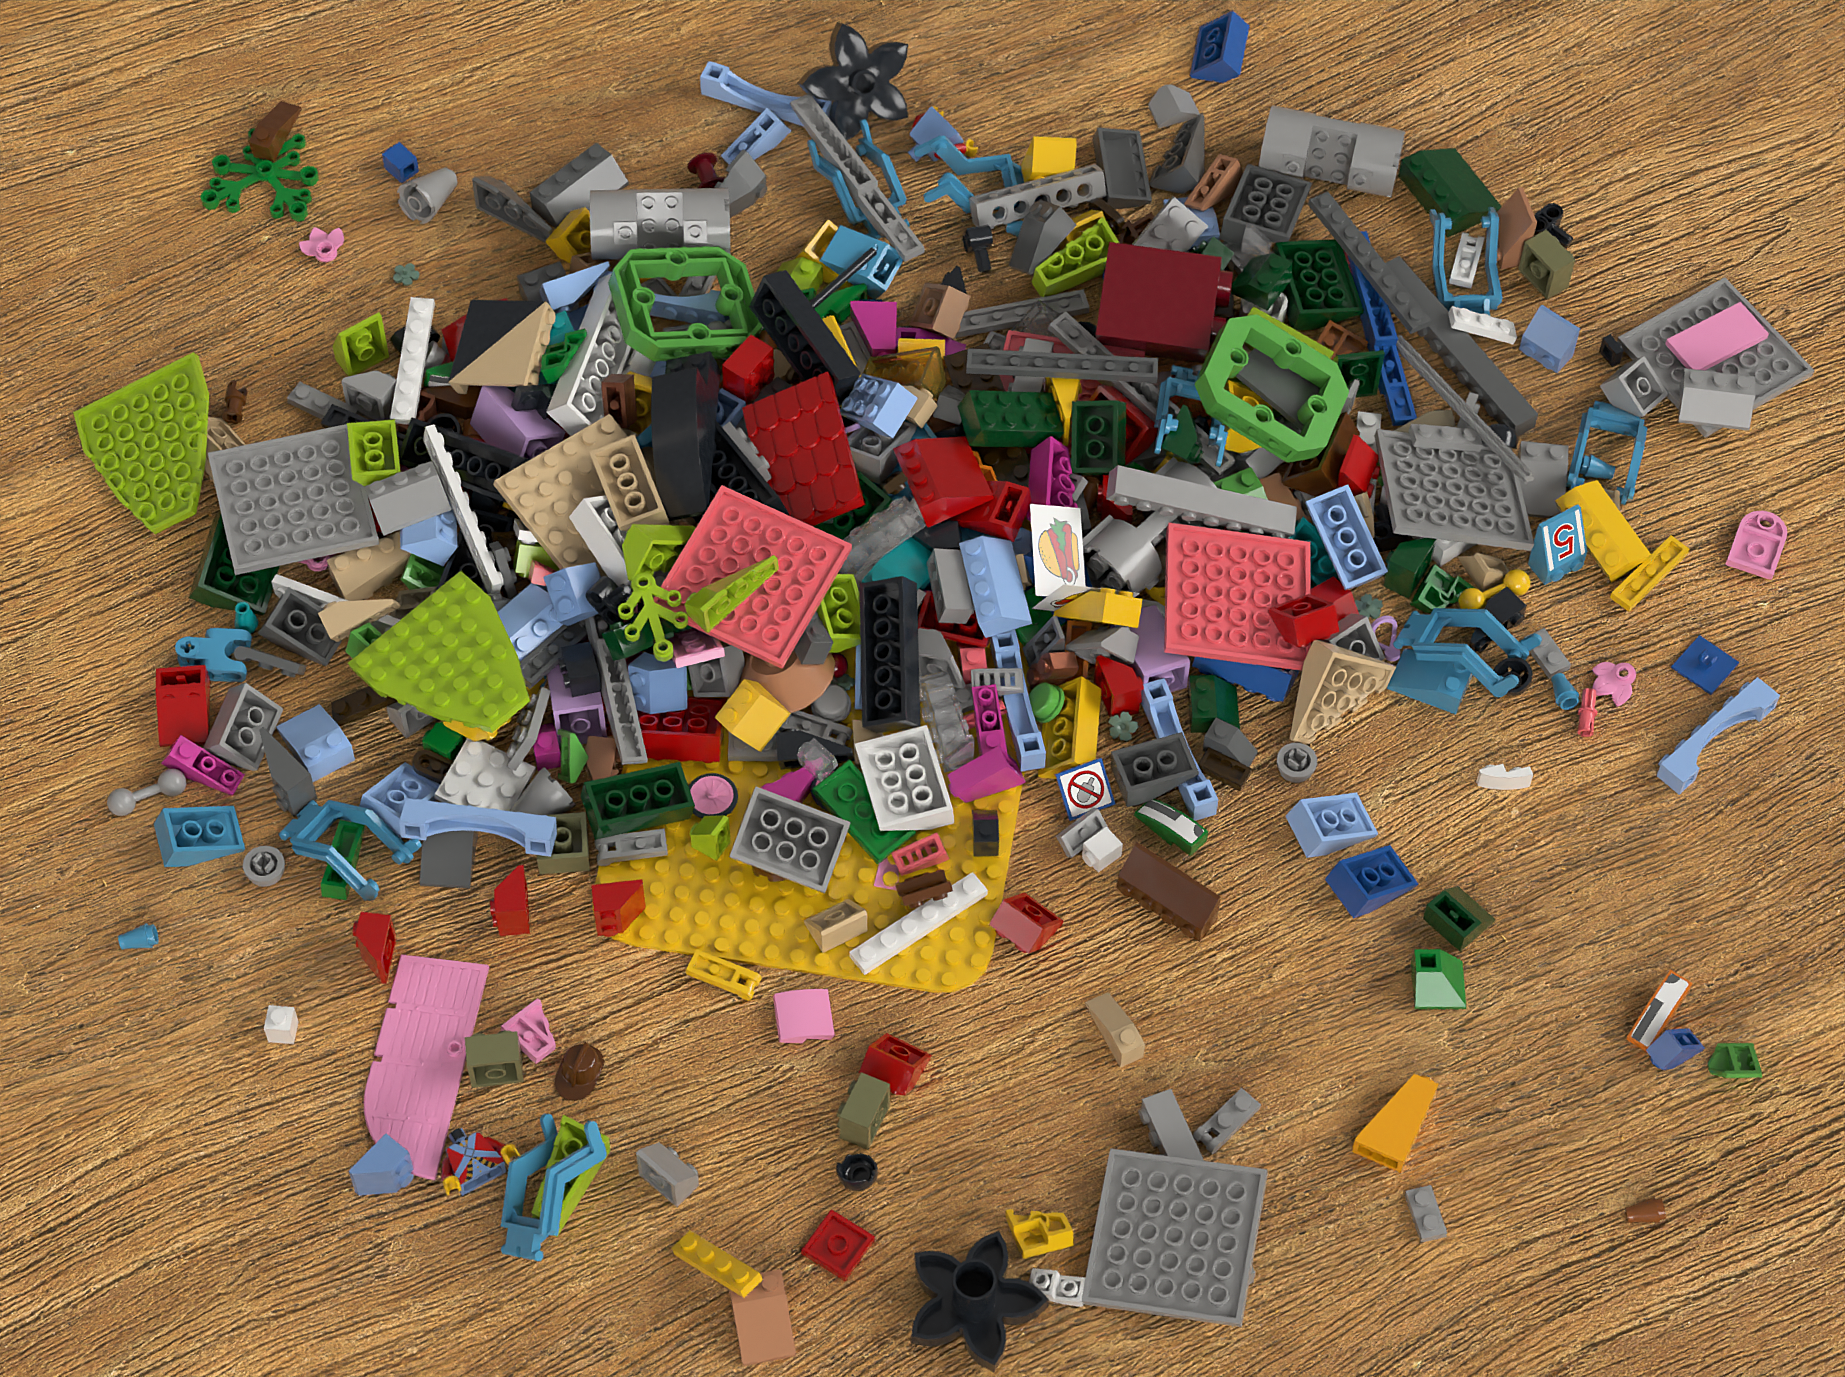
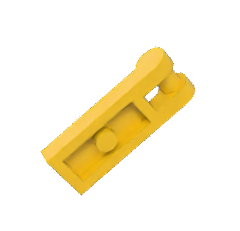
M696 949L686 968V975L737 994L740 998L747 1001L752 999L754 995L753 990L762 979L760 974L698 949ZM740 978L746 980L745 985L738 983Z

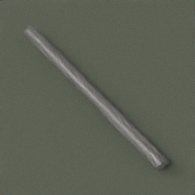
M1400 335L1396 347L1403 358L1454 409L1467 425L1477 432V435L1524 484L1533 481L1535 478L1532 475L1533 472L1524 465L1525 463L1520 458H1517L1518 456L1502 442L1501 438L1495 435L1496 433L1475 414L1476 412L1462 400L1453 388Z

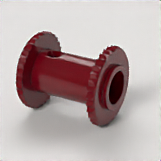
M700 153L688 162V171L691 174H697L701 182L697 188H714L718 181L723 183L725 179L716 175L714 166L717 163V157L713 153Z

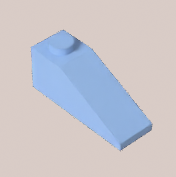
M767 107L727 148L721 157L730 164L744 149L755 160L775 148L791 130Z

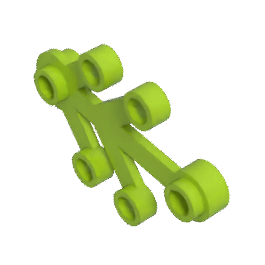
M639 573L631 581L633 592L629 599L618 607L619 617L623 620L631 619L634 614L633 609L642 598L644 607L633 624L625 628V637L628 641L632 642L638 640L640 631L649 618L656 641L653 646L654 657L659 661L665 662L673 657L674 651L672 643L665 639L659 617L674 623L675 627L682 629L688 625V616L682 611L675 613L655 603L652 595L667 601V604L671 607H677L682 602L679 591H667L656 585L652 575ZM640 582H647V583H648V584L645 585V586L639 585ZM676 596L678 600L671 601L670 598ZM629 609L630 612L628 614H623L622 610ZM681 617L685 619V621L681 623L676 621L678 618ZM631 630L637 632L635 635L628 634V632ZM661 646H667V647H668V648H667L666 650H664V651L659 650V647H661Z

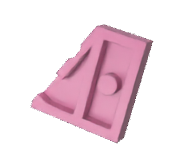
M539 998L501 1025V1031H517L521 1051L535 1064L555 1050L556 1043L552 1033L549 1031V1023L547 1017L544 1016L542 1003Z

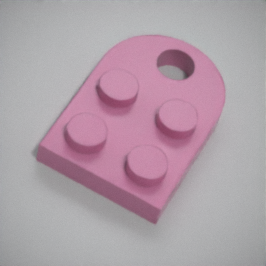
M1754 511L1744 516L1740 522L1725 565L1772 580L1787 538L1785 523L1777 515L1767 511ZM1760 521L1769 522L1771 527L1762 526Z

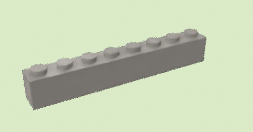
M1119 465L1109 472L1106 499L1114 501L1116 505L1137 506V509L1141 511L1155 510L1159 511V514L1163 516H1181L1185 521H1203L1207 526L1220 525L1226 527L1229 531L1242 530L1249 532V534L1285 539L1294 535L1296 506Z
M1169 1089L1143 1098L1141 1109L1138 1112L1143 1125H1148L1150 1130L1149 1139L1152 1146L1157 1147L1163 1156L1204 1161L1172 1090ZM1253 1266L1249 1284L1254 1282L1255 1270Z

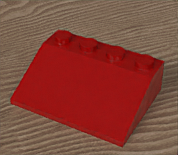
M966 437L914 439L893 448L899 465L908 478L907 483L927 528L994 499Z
M687 697V708L685 710L648 714L637 710L647 758L657 761L666 759L678 760L680 762H720L724 726L715 716L725 705L727 699Z

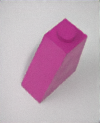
M850 301V317L873 361L881 363L895 362L897 302Z
M1000 746L993 748L948 774L951 782L948 787L955 798L959 797L965 803L1022 785L1026 782L1017 762Z

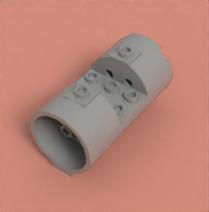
M1272 105L1264 134L1259 167L1301 180L1304 177L1347 185L1349 190L1392 197L1405 131L1363 122L1358 124L1317 116L1316 113Z
M729 188L590 190L592 260L622 259L630 249L637 248L657 249L661 247L690 248L708 246L720 247L730 254Z
M1174 457L1155 473L1217 488L1211 479L1200 469L1186 462H1178ZM1150 510L1142 511L1146 520L1135 528L1133 525L1123 520L1114 519L1109 515L1082 539L1084 562L1093 588L1103 587L1140 593L1144 588L1150 590L1160 581L1157 576L1163 571L1159 555L1154 547L1163 539L1166 540V527L1168 523L1206 528L1212 526L1205 525L1203 521H1185L1181 516H1163L1159 514V511Z

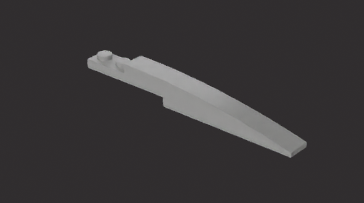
M807 94L791 101V107L808 134L814 140L824 158L841 171L851 197L881 237L885 236L904 262L923 254L924 246L878 188L877 179L815 99Z
M1066 311L1049 324L1048 330L1075 354L1114 356ZM1098 380L1102 385L1114 386L1155 422L1159 390L1152 383ZM1169 400L1167 414H1172V419H1176L1180 409ZM1196 424L1203 446L1202 451H1204L1200 463L1219 476L1235 463V459L1224 450L1221 466H1215L1219 446L1208 445L1209 435Z
M600 614L584 619L588 640L591 644L599 672L602 697L622 765L647 763L648 759L625 659L613 661L602 633L610 630V624Z

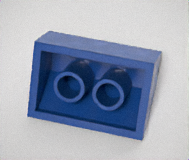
M1234 11L1228 12L1200 26L1190 72L1192 78L1224 83L1240 75L1250 26Z

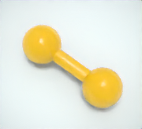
M1513 569L1504 576L1503 583L1483 592L1477 588H1468L1459 596L1460 609H1484L1486 601L1505 587H1508L1516 596H1521L1530 588V577L1521 569Z

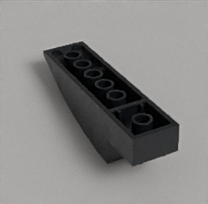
M711 351L666 360L665 374L652 377L651 423L654 468L658 495L669 521L703 515L709 507L715 421L720 381V368Z

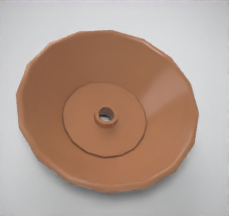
M793 650L781 669L744 652L745 666L737 688L744 679L758 682L790 713L806 708L823 695L833 680L835 660L832 653L829 652L824 664H801Z

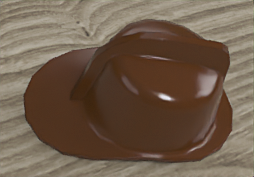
M587 1042L574 1045L568 1049L555 1077L556 1091L561 1097L570 1101H578L591 1094L603 1070L604 1058L602 1053Z

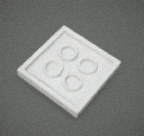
M467 738L437 789L434 799L449 804L471 805L480 808L510 811L526 789L535 773L536 767L522 761L517 770L514 771L507 767L509 756H506V752L481 740L474 742Z

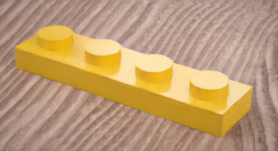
M1670 535L1651 554L1650 558L1645 560L1611 593L1610 598L1630 612L1688 555L1690 549Z
M692 1231L686 1233L671 1248L675 1256L743 1298L763 1280L758 1271Z

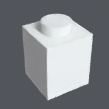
M1105 827L1083 843L1082 858L1088 866H1093L1097 872H1100L1121 857L1123 844Z
M268 1005L264 1025L268 1042L294 1044L298 1026L295 1008Z

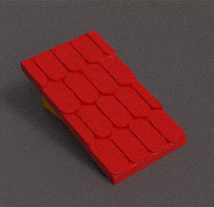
M828 371L818 375V377L801 382L797 386L794 385L775 393V395L756 401L754 404L742 407L748 437L759 452L756 455L758 457L763 455L770 465V468L767 470L772 478L767 483L779 496L789 516L814 526L865 505L834 385Z

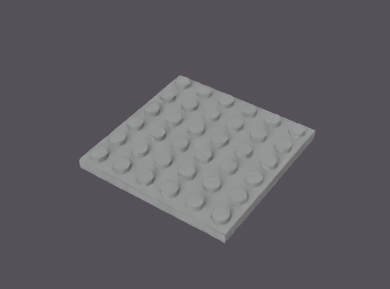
M1725 277L1619 336L1617 339L1622 345L1623 350L1632 360L1645 356L1669 394L1667 395L1668 399L1678 409L1680 382L1686 367L1666 346V340L1739 302L1749 310L1769 333L1768 338L1705 371L1755 376L1753 410L1813 376L1814 369ZM1693 424L1705 438L1721 429L1720 427Z
M347 424L208 453L235 575L379 545L365 486L352 480Z
M1383 429L1376 430L1374 437L1393 533L1516 550H1532L1534 541L1519 478L1487 444H1483L1480 452L1413 447L1409 433Z
M1110 1148L1081 1299L1082 1303L1085 1305L1242 1327L1268 1176L1267 1169Z

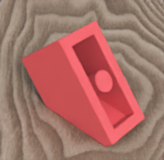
M957 642L960 673L965 684L972 683L971 670L987 669L985 648Z

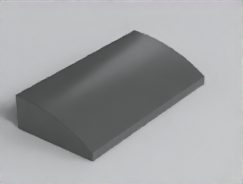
M1097 127L1092 140L1096 164L1104 173L1107 196L1102 197V200L1113 209L1133 208L1151 204L1152 198L1140 131Z

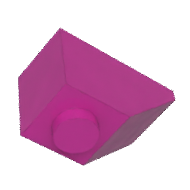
M554 723L540 726L537 740L533 745L538 771L543 768L548 770L561 767V755Z

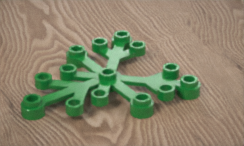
M255 128L251 129L248 132L249 139L252 136ZM295 134L292 139L286 141L278 156L292 148H304L306 146L304 135ZM250 145L243 148V156L254 165L231 163L229 157L223 154L213 158V169L219 175H226L229 172L251 175L239 181L222 180L219 177L212 178L209 182L211 189L203 191L200 196L202 205L206 209H216L221 200L230 196L226 200L227 210L230 213L238 212L240 210L239 199L242 189L260 180L268 181L277 192L274 203L270 206V213L273 218L279 219L284 216L283 204L285 202L289 207L292 219L298 222L306 219L308 215L306 204L312 200L310 190L305 188L300 190L285 188L277 179L298 180L309 187L316 185L319 176L317 169L313 166H305L300 171L282 169L287 165L297 166L300 164L301 159L298 152L290 151L285 157L272 163L269 160L256 158L252 153L247 154L252 152Z

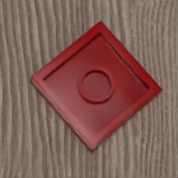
M831 1209L801 1249V1254L846 1282L874 1243L875 1236Z

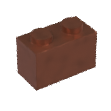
M610 374L601 382L604 417L610 414L621 428H629L637 421L634 374Z

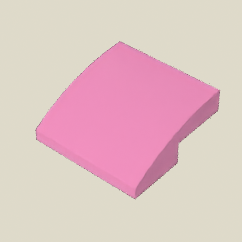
M828 989L793 990L773 995L779 1042L804 1043L806 1039L831 1040L834 1037Z

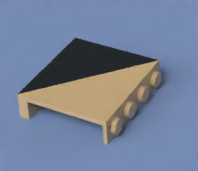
M471 300L448 383L458 394H466L469 385L513 387L538 385L542 355L545 354L546 347L550 342V332L552 324L555 322L554 310L546 301Z

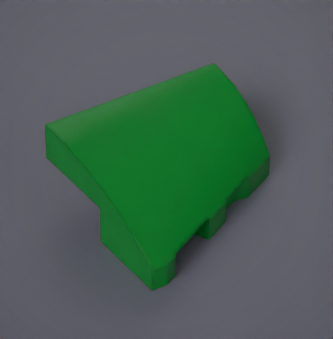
M585 328L565 333V340L563 342L546 347V354L542 355L541 371L548 384L556 381L563 375L587 336Z
M1434 564L1428 570L1410 605L1431 614L1434 608H1446L1459 600V596L1464 590L1475 587L1460 576L1453 578Z

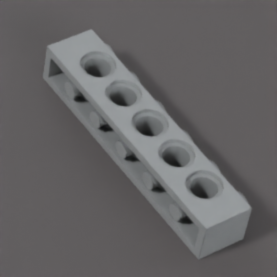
M1096 164L970 197L969 202L973 224L977 227L989 224L990 228L993 229L996 225H1007L1015 220L1022 219L1028 214L1030 207L1035 203V199L1039 195H1042L1040 200L1058 205L1061 208L1076 207L1079 203L1085 201L1092 202L1095 198L1107 196L1103 170ZM1081 184H1084L1083 188L1080 191H1077V188ZM1063 189L1062 194L1056 197L1057 192ZM1021 201L1020 205L1014 208L1015 203ZM999 206L998 212L992 214L993 210Z

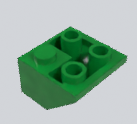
M1414 949L1411 960L1414 1009H1466L1462 960L1441 949Z

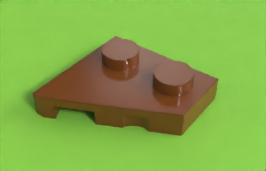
M1331 320L1316 341L1334 351L1331 360L1340 354L1358 353L1364 350L1368 344V341Z

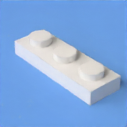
M1454 306L1448 312L1451 328L1514 344L1517 339L1514 323L1509 320L1494 318L1487 314H1480Z

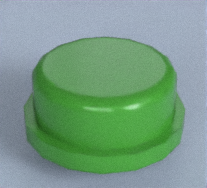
M1040 683L1030 692L1029 700L1036 721L1047 723L1059 714L1065 699L1064 692L1060 687L1054 684Z

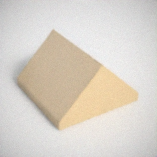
M847 899L804 920V923L820 950L824 953L866 932L867 912L864 908Z

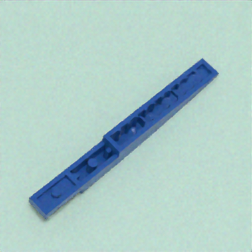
M1360 231L1370 243L1367 231ZM1348 256L1351 274L1364 309L1360 317L1365 338L1368 341L1369 352L1384 350L1385 353L1378 386L1379 392L1384 394L1392 425L1402 426L1416 419L1417 416L1396 347L1398 337L1390 309Z

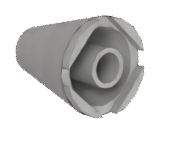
M441 168L403 183L397 190V193H400L398 203L401 209L413 221L418 219L421 221V224L428 223L434 218L457 186V176L454 171L448 168Z
M543 768L538 772L510 811L535 815L563 814L574 808L576 804L558 781L552 779L549 771Z

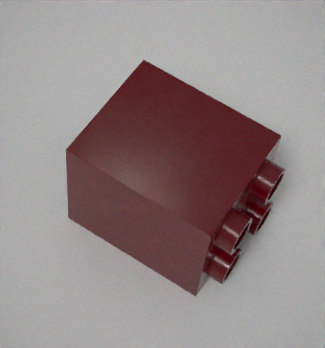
M1109 242L1096 339L1102 345L1145 351V356L1204 364L1219 330L1226 323V318L1214 316L1216 306L1229 307L1233 272L1221 270L1222 257Z

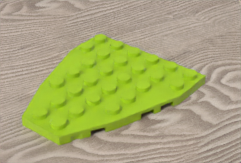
M194 352L73 412L84 453L95 464L94 467L103 475L105 482L118 500L154 534L197 513L206 464L209 392L199 356Z
M461 571L348 662L350 668L382 697H392L397 699L399 704L404 706L406 704L416 707L417 711L451 723L452 720L463 722L466 727H478L483 731L491 733L530 702L519 657L490 596Z

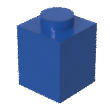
M400 142L388 148L382 154L384 168L401 184L419 172L417 157Z

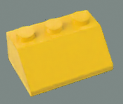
M1230 380L1226 383L1224 389L1253 407L1263 404L1272 411V406L1248 386ZM1225 425L1224 432H1228L1225 444L1226 450L1243 453L1261 448V446Z

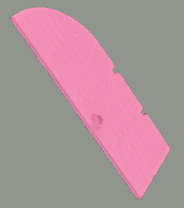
M400 955L388 1003L396 1004L395 1009L386 1008L374 1053V1056L382 1057L381 1062L372 1061L364 1093V1115L368 1131L374 1143L376 1144L385 1134H388L409 1152L414 1169L411 1173L418 1177L436 1180L466 1062L465 1037H471L473 1034L489 971V965Z

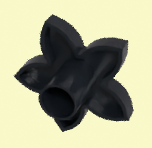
M837 22L829 43L833 65H820L812 68L803 75L797 84L814 98L833 101L830 110V120L847 141L855 137L862 130L860 120L865 119L867 121L869 113L886 120L908 118L907 104L903 94L897 87L889 83V80L894 78L904 66L907 58L908 44L886 41L875 44L868 49L865 40L854 28Z
M999 1231L984 1236L976 1242L969 1250L966 1261L962 1263L953 1256L943 1252L924 1251L914 1253L916 1277L921 1288L932 1299L923 1305L914 1319L911 1344L925 1347L941 1346L950 1343L958 1336H962L965 1349L970 1357L980 1366L995 1373L1003 1359L1006 1348L1004 1324L1019 1325L1037 1318L1048 1308L1049 1299L1039 1288L1021 1279H1005L1008 1269V1251Z

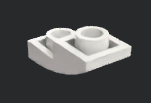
M1503 764L1496 766L1487 765L1479 770L1476 783L1480 787L1489 789H1522L1530 787L1533 773L1530 766L1525 768L1516 767L1506 772Z
M1032 1268L1029 1283L1039 1288L1049 1301L1083 1307L1081 1299L1085 1283L1084 1277L1063 1276L1056 1270Z

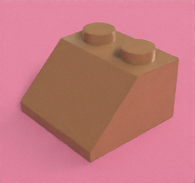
M925 283L909 326L949 339H955L960 330L962 317L968 309L970 296L947 285Z

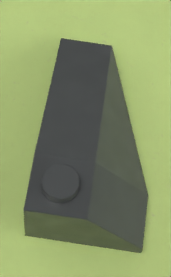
M1203 114L1184 123L1173 140L1175 145L1163 155L1166 160L1162 166L1157 165L1149 182L1151 187L1183 194L1189 190L1193 191L1204 174L1205 117Z
M744 149L727 167L728 175L723 183L718 181L714 187L729 188L730 218L752 206L767 191L766 175Z
M477 176L472 179L476 209L543 242L552 234V228L504 181L497 180L491 176Z

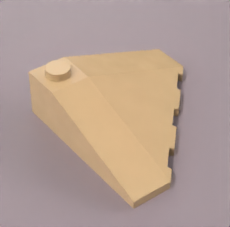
M1314 640L1303 664L1290 739L1305 744L1313 742L1316 739L1314 734L1322 728L1328 731L1342 721L1340 716L1348 709L1355 712L1366 704V697L1373 691H1376L1378 694L1384 691L1391 680L1396 666L1330 643Z

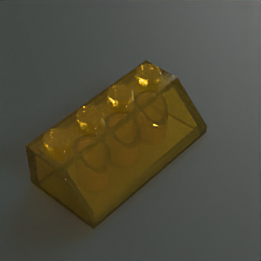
M937 346L870 357L862 373L897 382L901 386H913L918 390L924 388L933 394L932 399L934 402L938 401L939 394L943 391L946 384L941 352Z

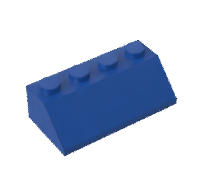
M1195 657L1192 665L1203 674H1213L1221 677L1220 679L1229 684H1239L1243 686L1244 690L1251 693L1259 692L1274 702H1283L1286 699L1300 671L1285 669L1283 671L1282 668L1202 657Z

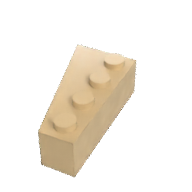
M399 531L379 539V545L350 550L327 559L330 576L341 598L348 601L367 600L373 596V592L382 586L387 587L393 583L392 580L403 574L411 553L400 549Z

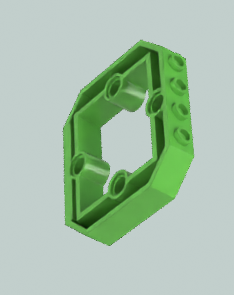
M720 247L630 249L614 267L608 282L625 344L653 362L666 361L711 351L714 359L729 358L750 334L758 338L763 327L749 308L755 294L746 264ZM717 276L721 291L715 303V308L720 314L729 316L733 329L709 330L702 323H693L689 326L688 331L654 332L649 314L655 301V295L650 289L641 287L639 278L665 277L668 280L676 281L681 277Z
M1258 314L1230 318L1223 325L1194 384L1208 415L1287 463L1315 458L1326 447L1349 394L1348 387L1336 362ZM1244 342L1272 358L1278 367L1290 369L1320 388L1318 394L1310 396L1297 412L1299 421L1304 425L1300 435L1276 421L1273 412L1267 406L1258 404L1253 407L1224 389L1227 379L1236 377L1248 363V354L1242 348Z

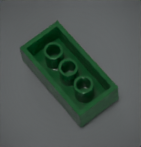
M969 390L957 406L969 446L1035 448L1050 436L1058 441L1065 432L1051 392Z
M680 762L584 782L580 795L595 840L691 819L695 807Z

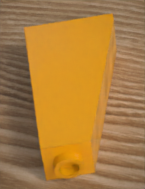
M1414 1074L1357 1135L1352 1152L1401 1173L1436 1095L1439 1084L1435 1083L1430 1077Z

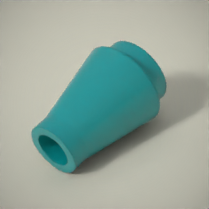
M240 602L235 606L234 626L236 629L246 630L251 634L258 627V618L250 609L248 603Z

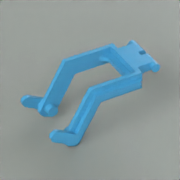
M865 119L860 120L864 138L859 139V145L855 146L858 156L864 155L881 168L891 191L888 201L900 215L898 208L906 204L907 198L891 159L886 153L873 145L867 121ZM813 139L808 140L807 143L813 167L832 182L848 222L853 224V226L863 223L869 232L865 235L875 239L882 238L861 209L855 207L841 171L821 155H818ZM904 219L905 223L910 227L908 219Z
M940 135L914 148V154L917 157L934 151L957 175L1000 170L1005 188L1024 183L1021 166L1012 161L1010 154L967 159L946 136ZM952 173L943 174L942 178L938 180L939 186L923 195L925 202H932L944 195H948L966 214L971 213L969 198L974 195ZM1040 195L1035 199V201L1041 199ZM1019 201L1015 203L1014 208L1019 206Z
M1489 207L1488 216H1482L1481 218L1482 228H1487L1485 270L1489 291L1486 294L1452 295L1448 292L1443 266L1445 229H1451L1452 222L1451 218H1445L1444 213L1437 214L1435 209H1430L1429 217L1434 228L1432 272L1437 299L1448 312L1454 306L1490 316V310H1497V307L1502 303V292L1497 269L1499 216L1495 208Z
M1172 365L1170 374L1175 375V378L1167 377V380L1161 383L1154 427L1158 428L1154 453H1160L1163 435L1169 434V431L1176 432L1178 427V420L1172 419V414H1167L1169 399L1177 395L1201 400L1194 385L1200 373L1199 370L1197 376L1192 375L1193 369ZM1212 417L1208 445L1219 446L1215 466L1220 467L1228 432H1224L1225 425H1222L1220 421Z
M1595 400L1593 408L1589 407L1588 412L1582 414L1566 482V487L1570 488L1569 491L1576 486L1584 484L1585 479L1579 478L1578 475L1590 427L1635 437L1624 488L1617 486L1616 489L1620 491V504L1625 505L1626 501L1631 502L1646 441L1647 427L1644 426V419H1639L1640 417L1616 408L1612 404Z
M1434 608L1430 615L1413 611L1393 645L1397 649H1401L1403 646H1412L1417 660L1461 662L1495 697H1502L1510 689L1517 686L1519 682L1518 677L1512 674L1506 677L1498 676L1467 644L1434 643L1443 626L1480 627L1508 655V658L1519 657L1524 660L1527 659L1530 650L1541 644L1542 637L1538 634H1531L1518 641L1485 609Z
M311 800L297 814L298 819H292L278 834L284 841L291 837L290 841L295 854L326 861L365 901H373L378 896L380 890L378 884L372 879L366 881L332 846L315 842L337 819L366 825L394 853L391 858L399 865L402 862L409 863L414 858L412 853L422 846L418 839H409L404 843L371 809L328 800L322 807L314 800Z
M545 1113L540 1117L545 1141L509 1162L501 1227L508 1228L506 1244H503L501 1247L502 1254L534 1261H541L543 1259V1252L540 1251L541 1243L549 1235L558 1236L565 1183L606 1158V1148L595 1121H587L584 1125L588 1141L587 1145L546 1169L540 1219L522 1216L527 1177L547 1165L554 1148L553 1144L556 1135H558L553 1116Z

